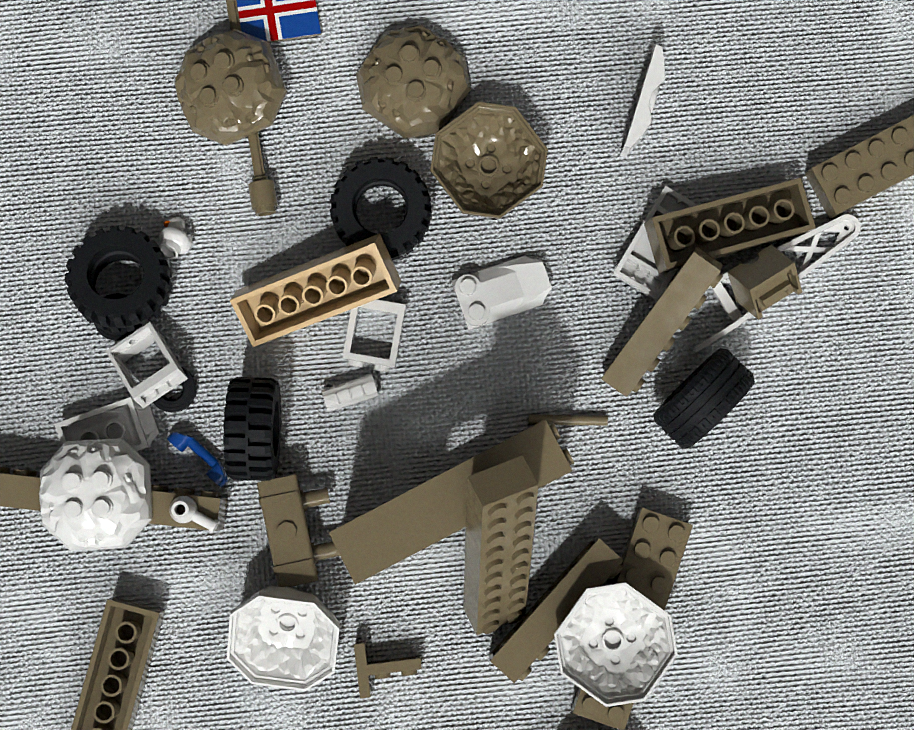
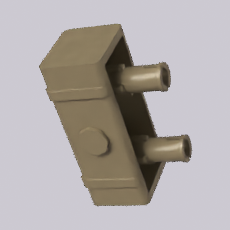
M297 474L270 481L257 482L260 498L258 500L262 507L273 561L272 568L273 573L276 575L278 587H293L319 581L316 567L318 561L340 556L333 541L314 545V542L311 543L305 511L310 507L330 504L327 487L303 492V490H300Z

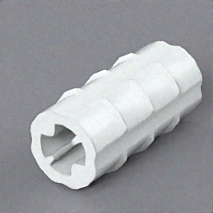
M372 374L321 390L328 412L338 409L342 410L344 407L379 396Z

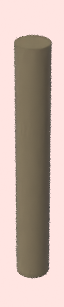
M528 414V425H535L546 419L548 425L553 422L554 425L608 426V415Z

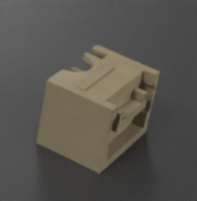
M773 245L757 253L759 258L755 263L749 265L741 263L727 272L736 302L758 320L763 317L762 311L789 294L795 292L799 295L802 293L795 262Z

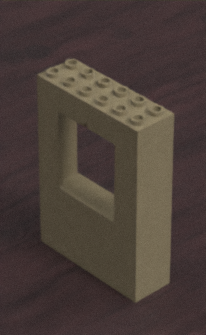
M545 419L329 532L354 584L360 583L465 528L468 476L522 455L539 484L538 489L572 472L573 470L570 465L574 464V461L567 448L563 450L560 448L557 440L561 437L554 423L552 422L548 425Z

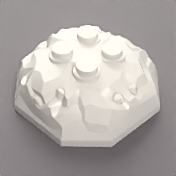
M122 438L66 441L40 469L39 500L42 525L70 551L126 548L153 519L150 463Z
M626 582L586 588L554 633L560 674L605 707L645 701L678 655L671 615Z
M271 586L258 591L250 599L231 610L227 660L251 684L306 691L335 673L340 623L334 613L330 612L316 595L301 592L287 586Z

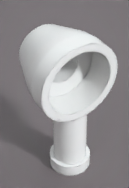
M179 496L170 504V515L178 523L194 521L209 529L211 533H214L219 524L218 520H213L198 512L197 504L191 497ZM180 504L185 507V513L182 515L177 512V507Z

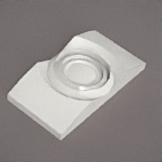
M655 45L650 56L620 153L621 157L626 158L635 149L652 122L651 114L660 84L665 80L662 46Z
M665 185L612 275L657 301L677 269L661 274L658 273L644 223L652 217L697 206L698 204Z

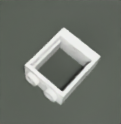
M374 300L351 309L342 356L344 360L348 361V366L363 368L364 364L374 365L373 370L388 373L390 368L396 369L407 309L406 304ZM359 310L397 316L389 359L351 353Z
M151 322L145 326L138 327L135 332L123 340L117 341L111 348L106 350L108 357L132 398L143 409L188 379L163 336ZM156 342L169 364L137 385L124 362Z

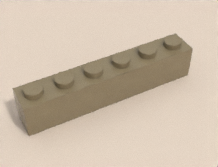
M696 246L609 365L601 379L626 397H628L631 391L637 393L645 382L642 378L647 370L652 373L660 362L657 356L662 350L667 352L676 339L673 335L677 329L683 331L691 320V317L688 315L692 309L696 308L699 310L707 299V296L704 295L709 286L715 288L723 277L720 273L723 265Z

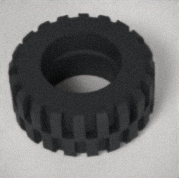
M371 157L368 162L363 163V160L355 163L356 167L351 170L348 168L343 172L344 177L341 180H337L334 186V194H331L330 215L339 238L346 246L377 235V233L365 229L359 222L356 213L357 203L361 195L367 190L377 186H387L394 188L402 195L406 204V214L398 228L380 235L392 261L399 259V256L405 253L408 255L417 244L420 245L430 226L432 215L431 199L425 182L421 180L420 175L415 169L411 170L408 168V164L402 161L400 163L395 162L394 158L385 157V160H378V157Z
M110 226V231L104 232L103 228L95 231L96 235L90 238L87 235L83 238L82 242L84 244L81 247L75 246L73 249L74 259H68L66 268L69 271L65 274V283L68 286L67 292L78 311L90 324L95 323L97 328L104 331L108 327L115 333H120L121 328H126L128 332L135 331L136 325L142 324V326H145L149 323L148 319L154 316L157 318L162 313L160 310L161 305L167 306L169 301L167 294L172 292L171 270L159 245L155 240H150L148 234L139 231L137 234L134 228L127 226L124 228V231L120 230L119 226ZM129 260L138 263L142 267L144 272L142 282L129 296L121 299H107L97 293L95 288L97 277L110 263Z
M236 377L229 382L224 408L223 444L226 474L233 480L270 481L276 477L279 467L282 424L279 382L273 378Z

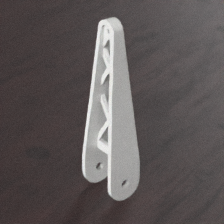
M845 214L776 249L780 252L806 253L798 272L800 280L855 239L860 233L861 225L855 216ZM822 232L838 233L832 248L816 247ZM813 237L809 247L796 246ZM813 253L824 254L808 266ZM759 257L745 263V265L755 263ZM728 273L723 274L722 279L715 288L709 286L707 290L712 289L732 323L695 346L694 350L696 352L737 328L753 316L745 308L741 315L722 283L731 284Z

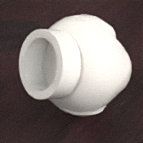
M172 217L169 221H164L165 228L159 234L161 243L159 247L165 257L176 259L179 254H184L190 250L192 236L184 232L185 222L182 218Z

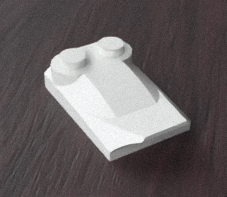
M522 256L451 280L468 331L542 306L546 296L552 290L543 261L527 256Z
M132 397L54 424L61 445L66 441L122 438L138 452L149 448L154 438L159 434L150 405L143 409Z

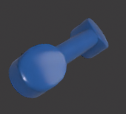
M172 432L167 437V440L179 451L183 452L189 447L211 467L206 475L221 488L226 484L227 475L221 461L194 437L179 432Z

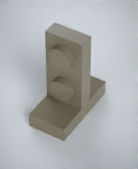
M366 641L354 643L360 699L372 696L370 675H374L375 679H384L391 677L390 673L401 672V676L417 674V670L422 669L421 655L368 662Z

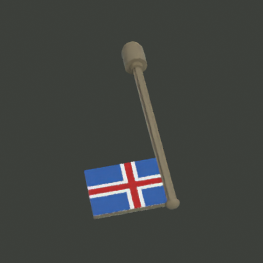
M226 0L231 30L237 29L268 43L321 35L316 0ZM256 132L248 136L255 177L252 179L253 182L248 184L251 207L252 210H255V215L268 216L276 213L278 202L274 181L268 180V176H265L259 135Z

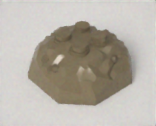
M422 24L385 31L356 72L362 110L404 139L436 134L449 123L471 91L465 54Z
M237 29L210 36L188 49L174 82L177 98L192 132L225 146L272 126L287 92L270 44Z
M477 102L435 134L430 172L462 214L501 219L543 187L548 148L516 107Z

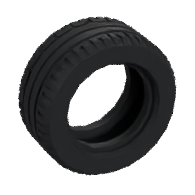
M720 348L709 356L669 395L653 414L655 423L662 427L661 429L666 434L668 433V436L675 440L680 447L690 448L702 439L742 400L755 383L753 374L746 370L747 368L742 363H739L740 361L735 356H732L733 354L728 349Z

